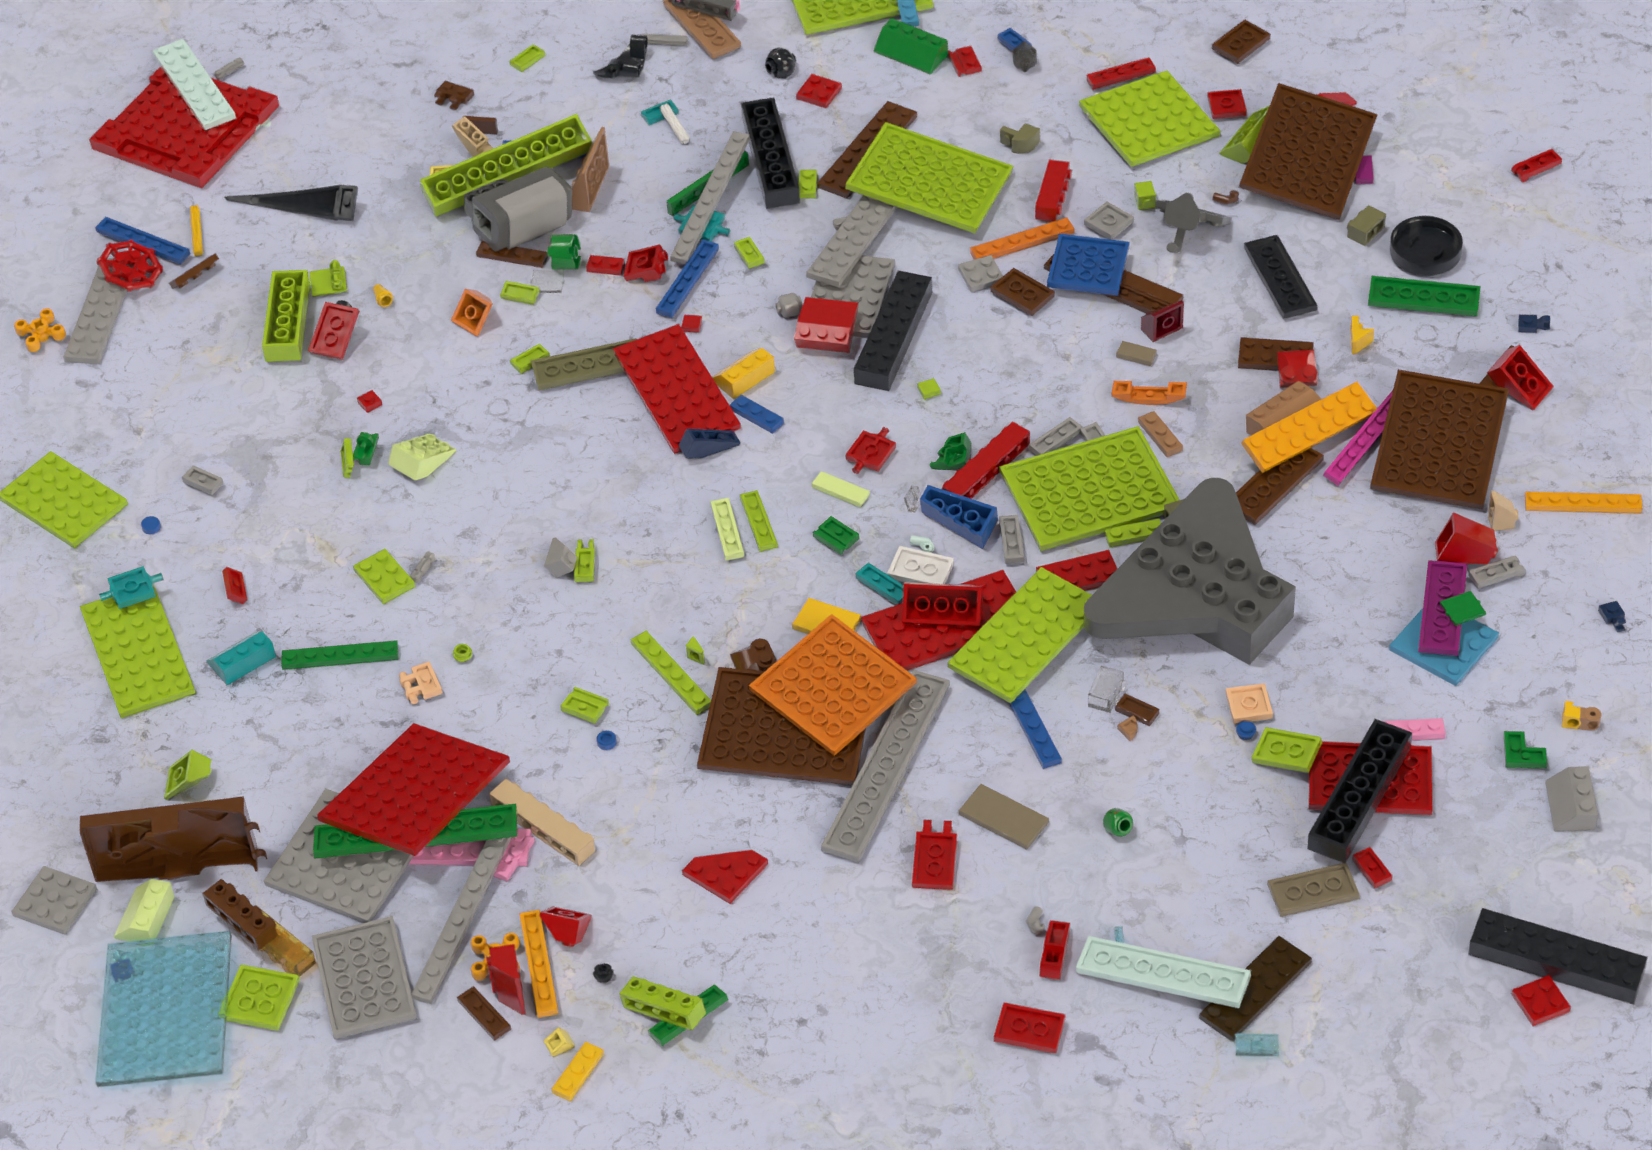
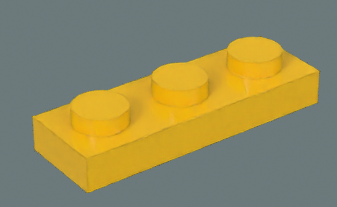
M585 1041L552 1087V1094L571 1102L603 1057L604 1050Z

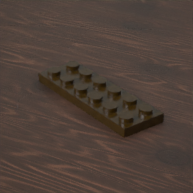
M1278 936L1245 968L1246 970H1251V977L1240 1007L1236 1008L1211 1002L1199 1013V1019L1233 1042L1312 963V957L1281 936Z

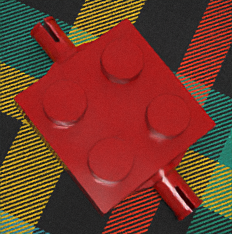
M882 427L878 434L863 430L850 447L845 457L846 460L856 463L854 468H852L854 473L859 474L863 467L879 472L895 450L896 442L885 437L889 433L887 427Z

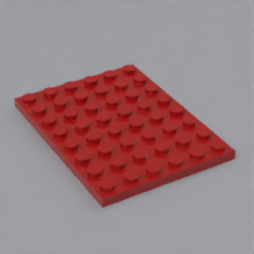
M413 723L317 814L318 821L416 856L461 809L471 802L510 763V757Z

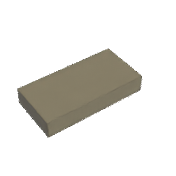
M1122 341L1116 352L1117 358L1147 366L1152 365L1157 355L1156 349Z

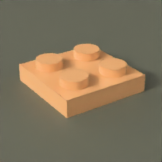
M1265 683L1226 688V697L1233 724L1243 721L1251 722L1273 719V711Z

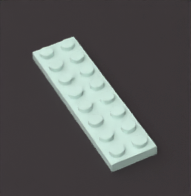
M184 39L153 50L154 57L204 130L236 118L235 112Z
M1088 936L1076 966V973L1236 1008L1240 1007L1251 977V970Z

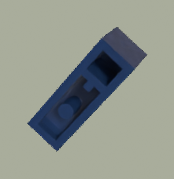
M686 429L678 446L686 458H703L739 446L741 442L735 432L731 430Z

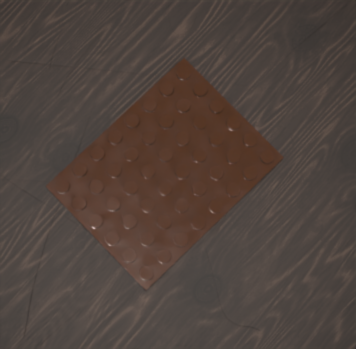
M1278 83L1241 178L1239 188L1340 220L1378 114Z
M1398 369L1370 489L1483 510L1509 389Z
M726 667L718 668L697 761V769L844 785L854 784L857 778L866 728L833 756L749 690V685L765 671Z

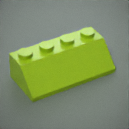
M1270 105L1253 112L1219 154L1241 164L1248 162Z

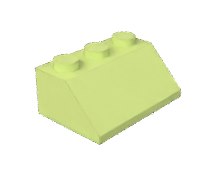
M150 879L136 887L114 938L153 946L175 898L171 882Z

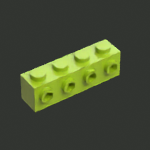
M632 976L619 993L624 1008L689 1030H693L706 1014L702 998Z

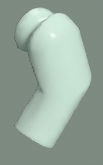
M911 536L910 545L920 546L925 552L932 553L934 551V544L929 538Z

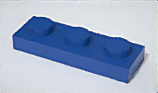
M742 394L730 404L734 413L772 434L784 423L783 417Z

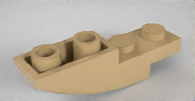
M465 116L452 125L456 135L473 157L493 149L488 143L489 138Z

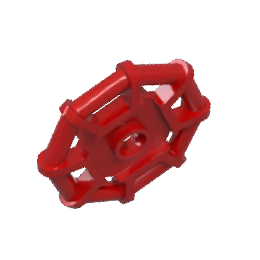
M133 239L106 244L102 255L97 258V265L100 266L105 276V281L127 289L128 292L135 289L154 287L156 279L163 272V266L160 265L155 255V250L134 242ZM128 248V251H122V252H118V251H117V250H119V249ZM110 254L114 257L113 260H107ZM150 259L153 266L148 265L146 260ZM147 273H152L148 278L145 276Z

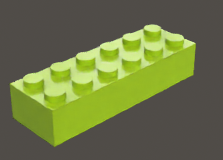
M307 270L272 271L262 342L265 362L296 361L302 358L310 292Z

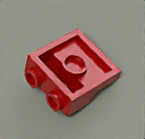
M660 244L630 251L623 277L626 281L643 278L645 282L661 279L662 273L666 271L664 262L668 260L667 252Z

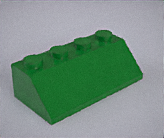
M891 18L881 29L874 47V53L931 75L948 56V40Z

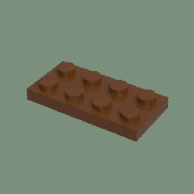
M1241 337L1238 368L1278 371L1277 352L1313 350L1314 342Z

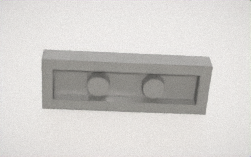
M1069 417L1030 443L1029 450L1036 456L1054 451L1079 435L1080 429L1083 426Z
M1018 515L999 516L1005 564L1024 562Z

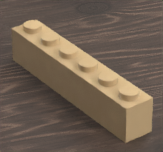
M505 779L489 793L491 806L516 804L517 824L524 829H531L534 836L576 865L580 866L595 852L594 838L589 833H584L575 823L568 822L560 813L552 811L547 804L536 800L531 793L523 791L518 784Z

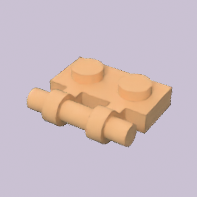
M430 661L411 667L412 674L407 675L406 672L399 674V682L406 691L405 696L413 705L418 703L417 696L421 694L424 700L443 694ZM416 682L418 686L412 687V683Z

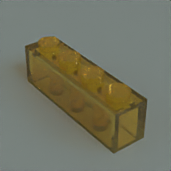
M261 909L263 915H265L266 917H270L266 912H264ZM274 920L277 936L259 951H265L274 963L278 962L286 973L296 974L300 977L316 964L313 951Z

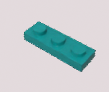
M869 562L855 573L856 579L894 604L903 603V585Z

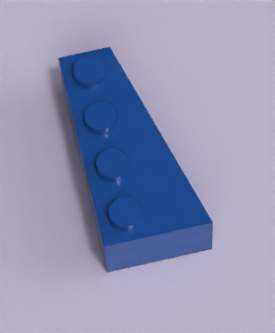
M927 485L920 498L922 513L981 549L986 545L998 522L997 507Z

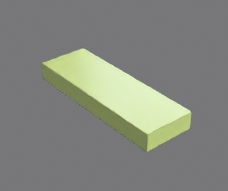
M822 471L812 482V488L858 507H861L870 496L869 490Z

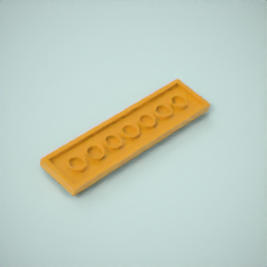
M1358 381L1243 439L1241 444L1263 473L1371 417L1377 407Z

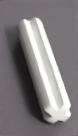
M668 104L662 105L661 112L682 144L688 143L690 137Z

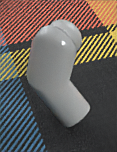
M1038 906L1032 909L1026 920L1031 932L1035 934L1042 933L1045 928L1044 923L1041 924V921H1039L1043 910Z

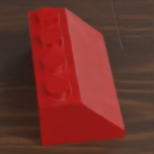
M905 582L903 584L902 622L980 626L983 585Z

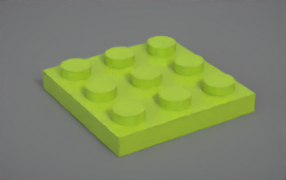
M241 964L219 1012L220 1020L279 1031L300 982L299 975Z

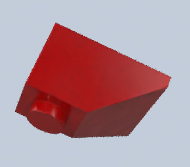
M554 906L540 912L541 919L555 940L561 941L562 945L570 947L582 942L592 914Z

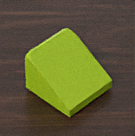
M693 636L686 644L687 658L704 665V650Z

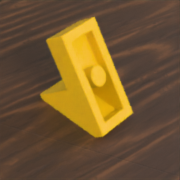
M1351 316L1352 354H1357L1373 342L1374 329H1364L1363 323H1359V316Z

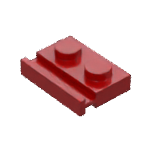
M972 46L958 48L954 52L948 51V57L958 77H961V74L969 75L982 72V66Z

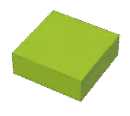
M934 378L917 383V388L924 400L941 395V389Z

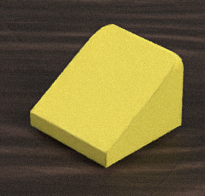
M559 1027L543 1040L553 1057L575 1047L568 1032Z

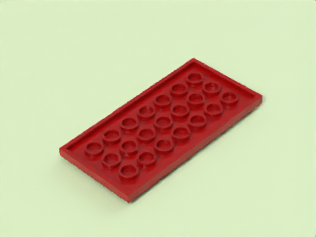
M679 324L613 348L615 357L674 454L681 452L678 445L686 429L731 431L741 429L740 421Z
M1004 570L961 583L963 585H983L980 626L902 622L903 603L862 616L861 622L873 645L908 671L955 655L1016 593V590Z

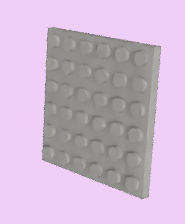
M325 788L265 878L264 884L270 888L360 922H370L374 919L412 860L413 855L399 850L314 859L315 825L325 824L318 821L317 814L339 794Z

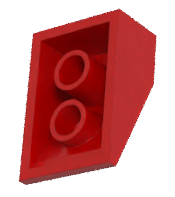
M1521 345L1506 350L1487 372L1498 387L1509 389V395L1531 410H1534L1554 387Z

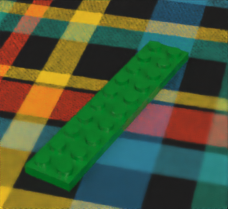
M506 804L461 809L425 847L517 837V805ZM328 824L315 825L314 859L397 850Z

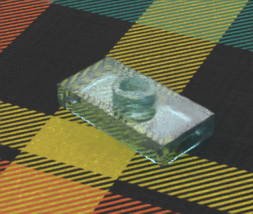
M1235 1034L1236 1056H1279V1034Z

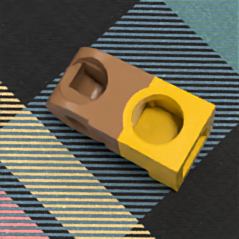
M1565 701L1562 727L1589 731L1596 730L1600 724L1601 711L1595 707L1573 706L1572 701Z

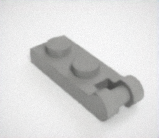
M1511 556L1469 570L1468 576L1476 588L1479 589L1515 576L1522 577L1526 573V569L1523 565L1519 564L1520 561L1516 556Z

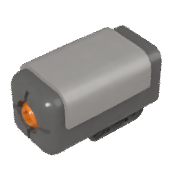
M543 167L510 182L498 179L467 192L464 195V211L472 219L475 233L496 252L506 247L509 250L564 226L572 216V188L552 168Z

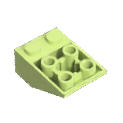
M426 434L392 445L388 465L413 480L428 477L452 456L456 449L447 442L437 439L435 435Z

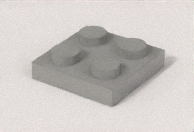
M1108 201L1084 219L1085 226L1111 240L1134 222V216Z
M992 255L958 264V270L970 292L991 287L1003 277Z

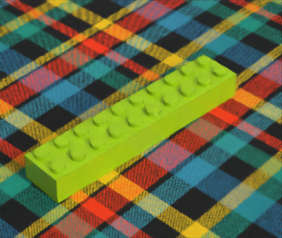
M574 114L420 179L421 191L435 217L463 206L464 195L467 192L495 180L504 179L510 182L543 167L553 168L584 155L588 152L592 140L579 116Z

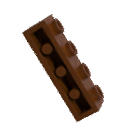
M220 879L202 893L206 906L258 951L277 936L274 920L263 915L261 909L257 905L253 906L244 894L240 895L231 883L227 884L223 879Z

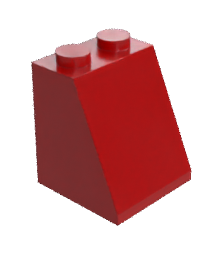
M1453 512L1435 541L1437 561L1488 564L1491 558H1495L1498 552L1495 530Z

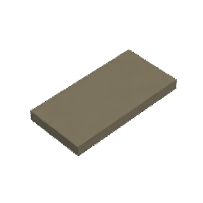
M983 784L978 786L959 809L960 816L1026 850L1049 823L1048 817Z
M1347 863L1267 880V886L1280 917L1360 899V893Z

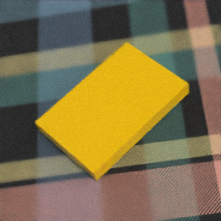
M808 598L794 620L792 629L809 634L828 616L833 614L851 629L855 630L861 620V614Z

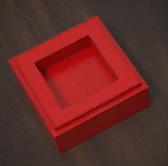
M684 314L681 325L683 331L699 333L702 316Z

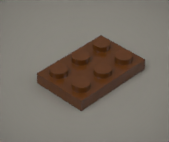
M1244 19L1212 44V50L1238 64L1271 38V33Z
M1012 268L990 287L993 294L1031 316L1055 297V291L1016 268Z

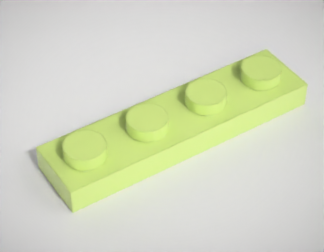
M729 498L710 501L725 560L744 557Z

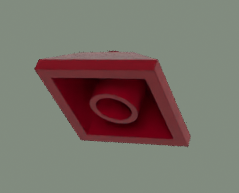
M1181 300L1142 316V332L1152 342H1155L1182 329L1184 302Z

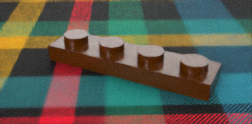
M481 241L476 251V257L543 268L548 258L546 251L514 247L509 250L506 247L496 252L484 241Z

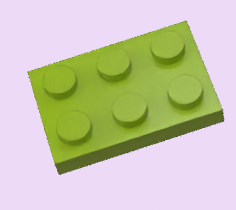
M385 548L353 565L354 572L382 604L415 587V582Z
M1265 727L1251 760L1256 764L1309 773L1323 741L1319 736Z

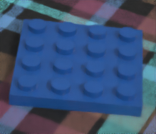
M1059 234L1047 280V287L1118 296L1130 242Z

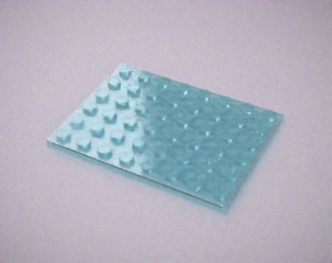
M230 931L108 944L95 1080L97 1087L223 1074L232 940Z

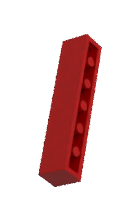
M1012 421L996 437H993L989 444L981 448L975 457L969 459L962 469L957 470L955 475L943 484L942 490L972 499L1000 473V466L1012 462L1029 446L1030 431Z

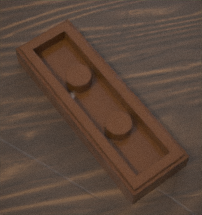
M474 986L457 997V1001L494 1041L511 1030V1025Z

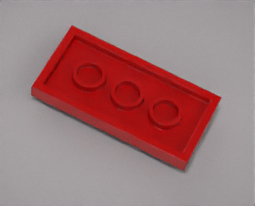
M1104 550L1036 567V572L1042 567L1086 591L1100 587L1118 568L1110 550Z

